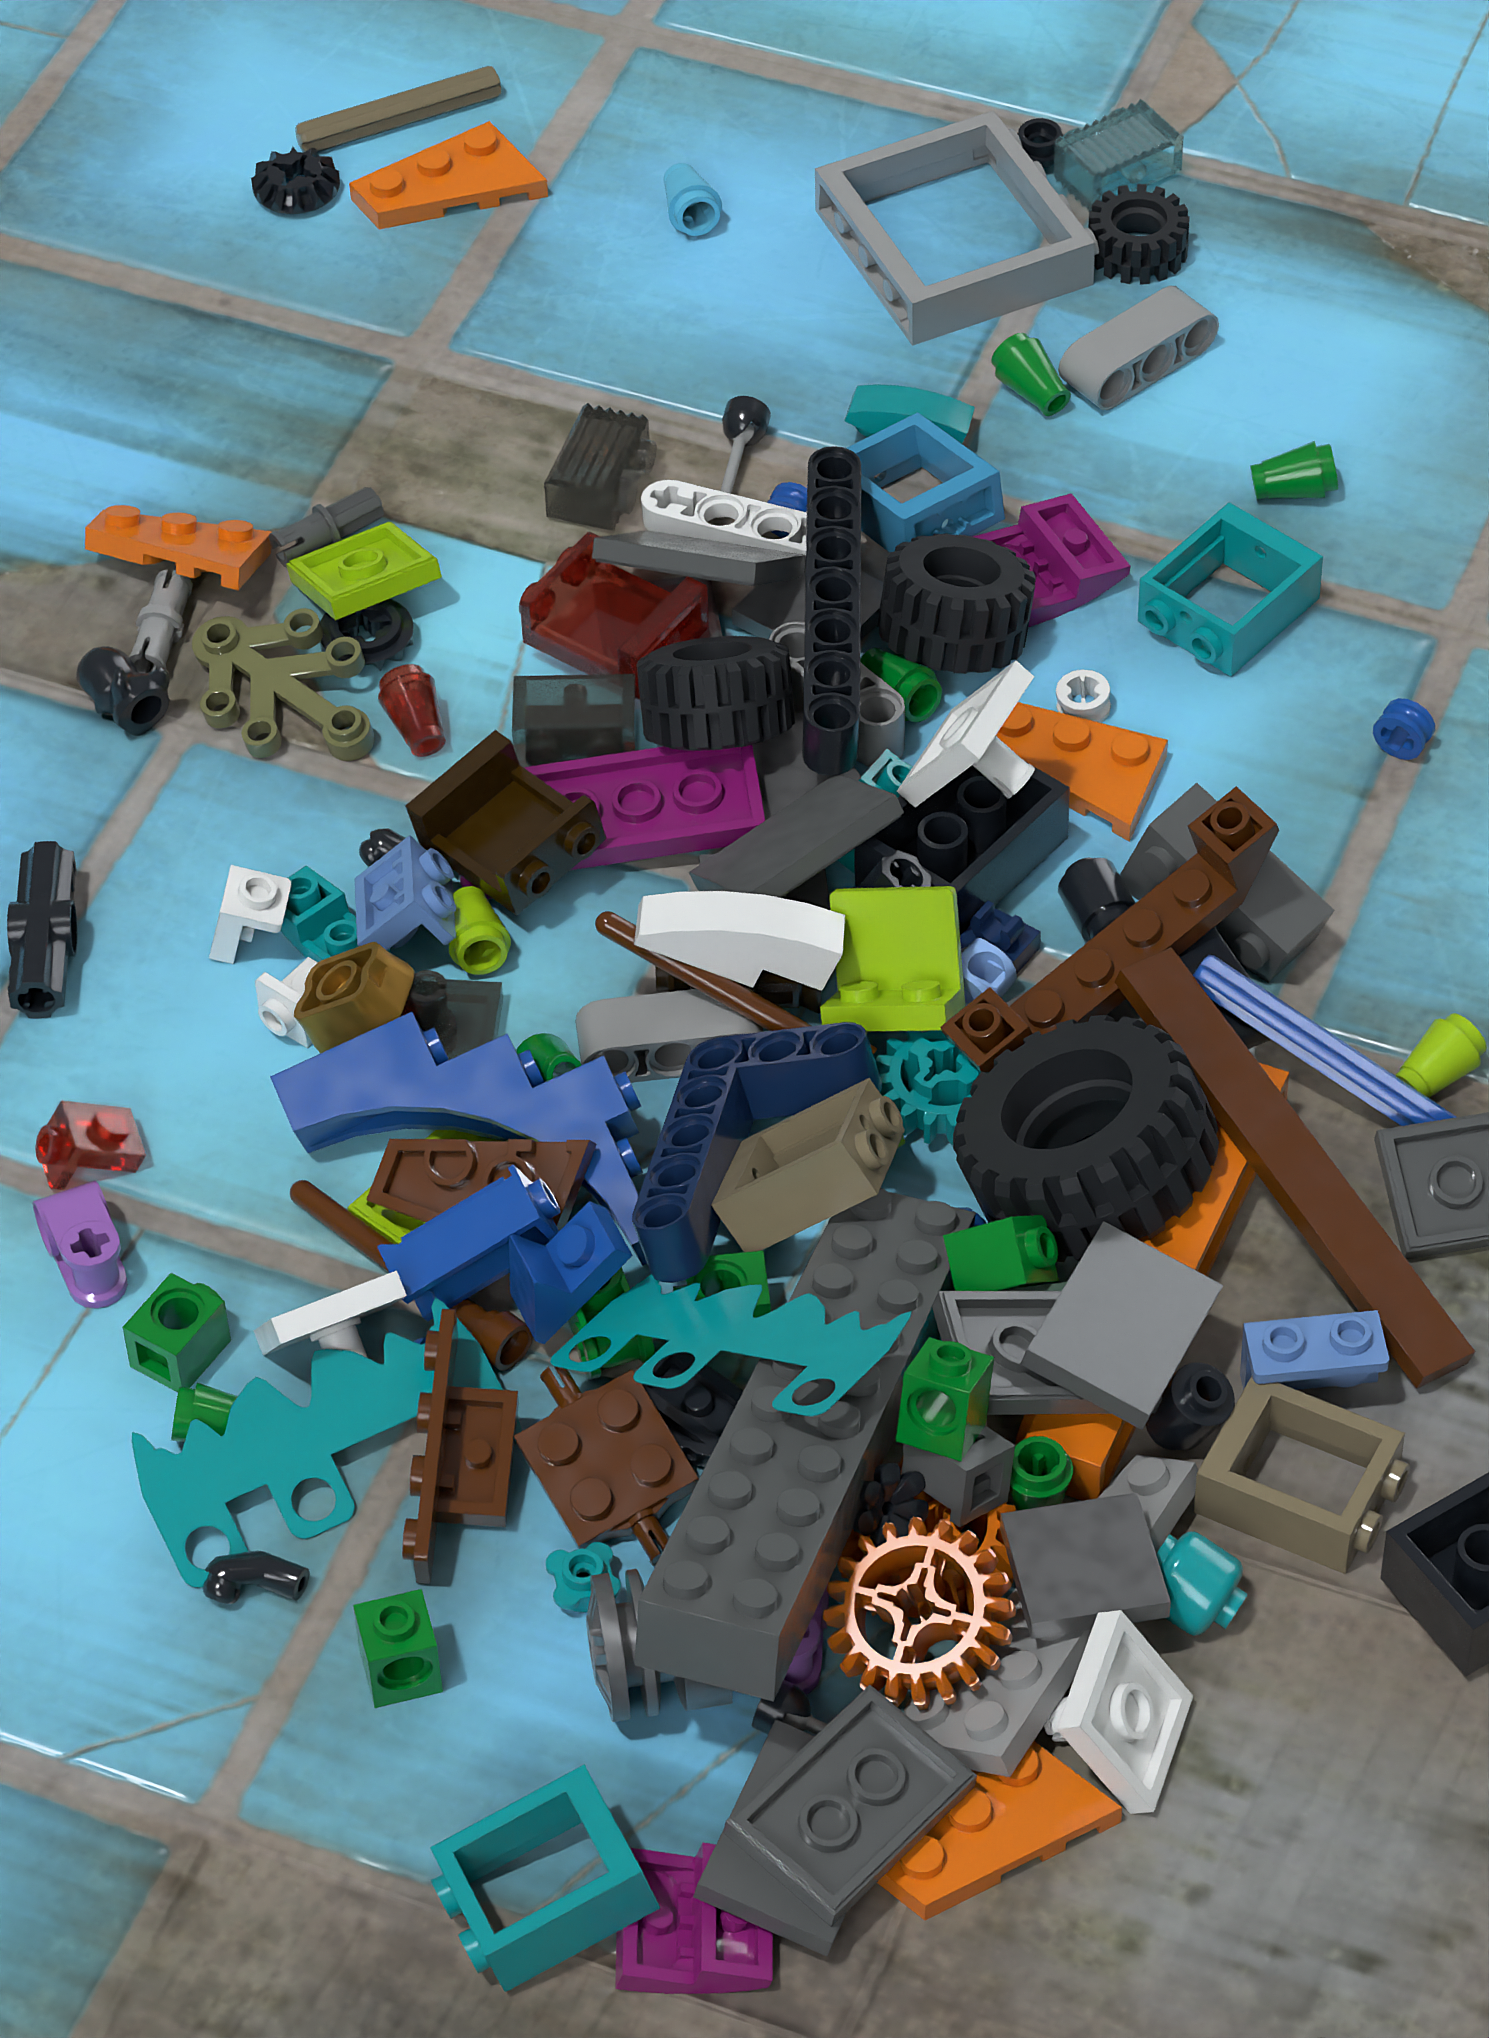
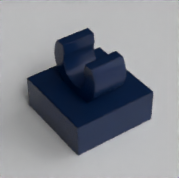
M986 901L971 918L969 927L960 935L961 948L968 947L976 938L988 941L1008 956L1017 974L1040 949L1041 931L1024 923L1022 918L1016 914L1012 917L995 908L994 903Z

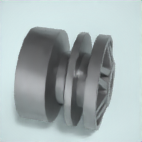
M637 1569L626 1570L627 1602L616 1604L609 1573L591 1575V1596L586 1615L588 1643L595 1684L608 1705L612 1722L630 1719L628 1688L640 1686L646 1716L658 1715L661 1703L662 1682H675L685 1711L732 1704V1690L635 1666L638 1600L645 1588L642 1578Z

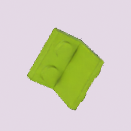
M954 887L836 889L830 894L831 911L844 914L845 924L843 954L836 965L838 991L820 1007L822 1025L853 1022L861 1025L866 1031L941 1030L940 1027L966 1006L957 894Z

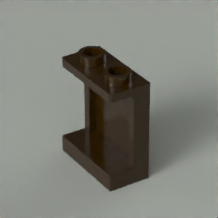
M494 730L405 805L419 844L426 850L430 848L437 850L454 871L516 916L536 899L544 896L553 884L581 860L592 855L596 848L607 839L593 800L583 795L573 803L519 764L512 741L497 730Z

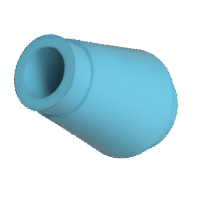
M678 163L668 168L663 180L671 224L677 230L688 235L698 236L708 233L717 225L720 218L722 201L719 194L690 165Z

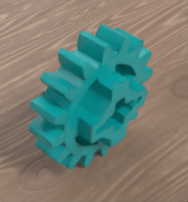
M930 1030L923 1033L921 1031H906L905 1042L890 1037L887 1040V1055H878L876 1065L882 1080L880 1094L889 1097L897 1106L902 1117L903 1127L905 1128L903 1135L906 1136L918 1128L923 1130V1139L926 1144H931L937 1133L946 1134L949 1143L953 1145V1133L957 1123L958 1111L964 1097H972L970 1094L972 1083L981 1072L943 1034L942 1030ZM903 1078L908 1080V1090L902 1082Z

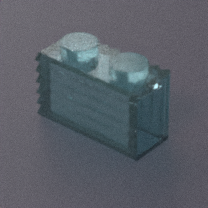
M1140 99L1136 105L1131 103L1127 109L1124 107L1118 108L1108 116L1104 115L1101 121L1095 119L1092 125L1086 123L1083 129L1077 127L1068 131L1063 136H1059L1055 141L1054 177L1057 183L1061 182L1063 189L1067 188L1069 194L1074 195L1076 201L1080 200L1082 207L1086 206L1088 212H1092L1094 201L1096 199L1102 201V194L1108 190L1116 196L1118 195V186L1128 185L1130 192L1137 191V184H1147L1149 186L1182 171L1184 136L1146 101Z

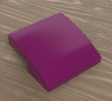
M1072 493L1021 506L1017 525L972 536L995 542L996 545L1006 547L1014 551L1016 557L1024 559L1030 565V571L1034 572L1036 581L1028 627L1049 621L1084 605L1115 586L1130 573L1131 565Z
M703 1842L695 1857L629 1847L660 1909L616 1932L615 1989L664 1994H711L769 1988L773 1981V1932L693 1897L697 1884L716 1844Z

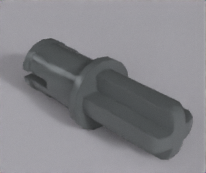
M364 487L327 507L317 504L312 508L311 515L279 531L270 533L269 541L271 547L275 549L279 546L283 547L294 540L296 541L295 545L275 554L280 563L287 568L286 563H289L290 560L341 541L343 537L381 519L384 515L382 502L371 487Z

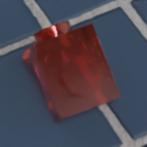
M63 1100L60 1101L47 1125L40 1129L35 1145L36 1157L38 1162L43 1165L49 1187L56 1190H64L78 1167L136 1173L146 1157L131 1108Z

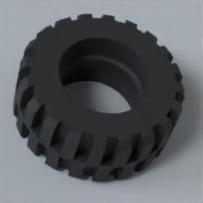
M1108 1015L1090 1016L1089 1022L1078 1023L1071 1019L1057 1023V1029L1041 1035L1040 1031H1037L1023 1039L1024 1045L1013 1052L1009 1049L1005 1050L994 1059V1068L989 1073H980L972 1083L970 1090L972 1097H964L958 1111L957 1123L953 1133V1149L957 1154L956 1161L986 1220L990 1223L1014 1216L1042 1215L1046 1220L1047 1228L1052 1232L1056 1240L1058 1249L1056 1262L1064 1263L1066 1258L1070 1256L1080 1261L1103 1221L1136 1239L1146 1235L1149 1239H1152L1166 1229L1165 1222L1175 1215L1180 1218L1192 1206V1194L1194 1191H1203L1212 1171L1210 1166H1214L1219 1147V1140L1216 1136L1218 1125L1181 1045L1173 1041L1171 1035L1149 1024L1147 1026L1145 1022L1138 1019L1122 1016L1119 1022H1116L1114 1018ZM1091 1134H1094V1135H1092L1091 1137H1089V1138H1087V1139H1085V1140H1082V1141L1078 1142L1079 1140H1081V1139H1083V1138H1085V1137H1087V1136H1089V1135H1091Z

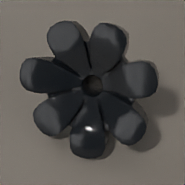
M896 1463L878 1465L875 1469L874 1481H865L860 1494V1502L863 1504V1508L856 1515L853 1527L854 1532L863 1536L870 1535L869 1538L876 1547L887 1542L882 1528L885 1522L893 1523L901 1537L908 1536V1525L913 1516L921 1518L923 1522L928 1517V1503L925 1500L914 1499L925 1488L924 1476L918 1471H907L901 1475L900 1467Z

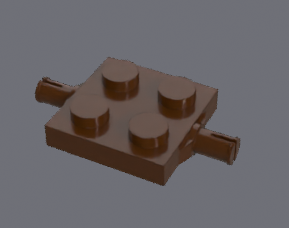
M554 1366L556 1375L564 1386L562 1388L551 1369L547 1367L541 1373L540 1379L545 1383L558 1407L548 1417L514 1435L518 1448L578 1549H586L594 1542L605 1543L612 1538L635 1534L647 1554L649 1562L652 1566H656L661 1553L652 1539L656 1540L662 1552L669 1540L658 1520L672 1504L693 1492L699 1480L698 1476L643 1385L634 1381L633 1376L635 1372L633 1369L598 1389L582 1393L568 1369Z

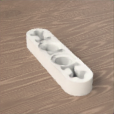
M676 480L657 481L649 485L642 493V517L644 527L648 531L806 555V512ZM719 517L735 519L733 523L723 526L707 523L711 519ZM779 530L789 533L787 537L781 539H766L762 537L768 531Z

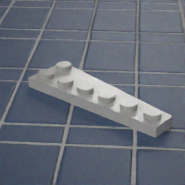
M1137 1454L1098 1498L1137 1492L1152 1543L1157 1553L1195 1495L1198 1468L1195 1462ZM1017 1588L1007 1598L1014 1603L1016 1615L1008 1620L996 1622L1010 1630L1013 1636L1010 1645L1005 1646L989 1645L988 1648L998 1656L1001 1665L996 1671L989 1670L981 1664H978L973 1669L982 1684L979 1690L972 1691L967 1687L964 1680L961 1679L952 1684L957 1699L954 1704L947 1705L938 1689L929 1690L930 1704L927 1709H917L911 1698L904 1710L905 1715L970 1770L1006 1777L1012 1775L1073 1682L1092 1631L1090 1629L1031 1639Z

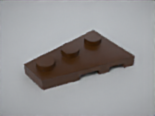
M389 1139L366 1200L426 1223L499 1178L504 1177L507 1179L512 1176L508 1167L514 1164L532 1183L541 1178L548 1186L561 1213L553 1217L560 1231L568 1222L597 1144L591 1140L535 1142L532 1139H508V1141Z

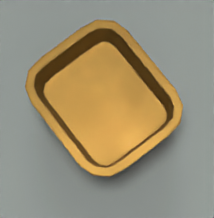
M370 942L318 962L308 973L304 983V993L294 1010V1018L302 1026L319 1053H323L399 1018L411 989L415 971L408 963L388 952L377 942Z

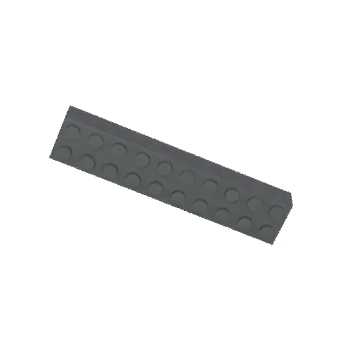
M880 1188L877 1195L830 1218L788 1302L807 1293L815 1295L825 1306L826 1325L848 1313L858 1311L860 1312L861 1330H867L880 1324H887L900 1314L912 1311L911 1317L890 1350L828 1411L817 1416H804L778 1411L772 1406L775 1397L807 1366L764 1358L759 1359L638 1600L635 1666L770 1701L775 1700L852 1532L856 1515L863 1508V1504L860 1502L863 1484L865 1481H874L875 1469L878 1465L883 1464L896 1436L904 1372L929 1337L939 1339L940 1337L932 1305L938 1291H955L943 1235L974 1227L976 1212L951 1207L944 1202L926 1201L888 1192ZM816 1379L807 1382L794 1392L792 1401L801 1406L819 1403L834 1392L835 1383L830 1379Z

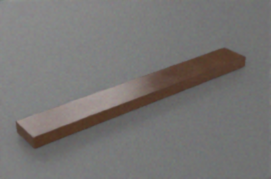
M1173 948L1166 949L1121 969L1115 984L1147 1026L1150 1024L1162 1029L1172 1036L1175 1043L1181 1045L1215 1118L1358 1311L1378 1310L1387 1350L1416 1389L1468 1364L1475 1350Z

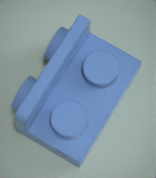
M409 835L354 879L358 946L377 942L386 950L391 947H401L414 936L420 924L426 927L444 945H447L456 938L454 915L456 905L453 900L452 887L454 874L447 860L437 850L430 848L426 851Z
M1378 1310L1243 1323L1240 1365L1243 1390L1251 1376L1257 1384L1278 1382L1295 1390L1331 1386L1346 1388L1362 1383L1378 1382L1379 1372L1388 1370L1389 1355Z

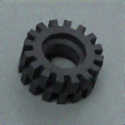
M1137 184V191L1132 192L1129 191L1128 185L1118 186L1117 196L1108 190L1102 194V201L1096 199L1092 204V212L1089 211L1088 228L1095 235L1099 247V254L1094 256L1095 269L1099 270L1104 267V276L1110 279L1117 273L1121 274L1120 282L1130 284L1131 277H1139L1140 285L1150 284V276L1155 275L1159 282L1167 279L1168 270L1176 274L1181 269V262L1185 263L1187 259L1190 216H1188L1186 205H1179L1180 198L1174 193L1165 198V189L1158 186L1151 193L1146 192L1147 184ZM1140 232L1150 235L1135 236L1129 235L1128 233Z

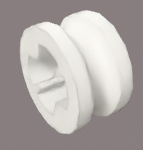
M1076 670L1064 675L1057 683L1056 708L1058 712L1102 723L1109 716L1111 709L1109 700L1110 686L1102 674L1093 670ZM1081 695V703L1074 702L1073 697ZM1090 695L1094 697V700L1086 703L1085 697Z

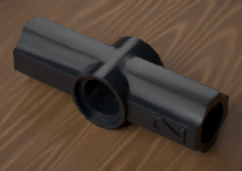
M56 841L35 842L30 850L21 853L17 901L10 902L8 905L7 936L11 956L9 986L7 988L10 1007L25 1013L28 1018L51 1017L56 1009L65 1006L69 956H75L77 952V914L73 901L75 876L77 874L74 851L62 848Z

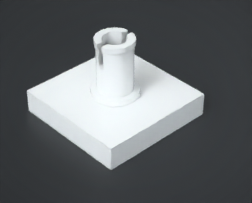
M1014 661L955 706L941 724L897 792L910 804L917 807L973 765L997 786L1004 796L1011 798L1013 794L1015 795L1030 779L1035 768L1020 758L996 734L1034 676L1019 662Z
M394 1271L271 1318L255 1329L254 1333L263 1355L310 1338L312 1342L318 1340L321 1349L354 1351L368 1358L355 1325L361 1323L360 1318L386 1309L407 1295L398 1272Z
M1122 1610L1100 1612L1095 1619L1069 1695L1061 1698L1044 1724L1048 1735H1053V1741H1067L1130 1814L1154 1812L1193 1695Z

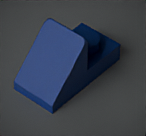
M589 1201L545 1246L515 1234L509 1236L510 1294L536 1342L545 1344L633 1256L607 1208Z

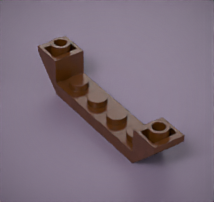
M1237 786L1234 787L1188 825L1197 853L1010 1006L989 987L940 1027L943 1034L980 1072L987 1073L994 1068L995 1058L1007 1049L1013 1052L1024 1045L1023 1039L1037 1031H1040L1041 1035L1057 1029V1023L1071 1019L1078 1023L1089 1022L1090 1016L1107 1015L1127 999L1115 984L1121 969L1171 947L1179 956L1243 904L1279 832L1277 823Z

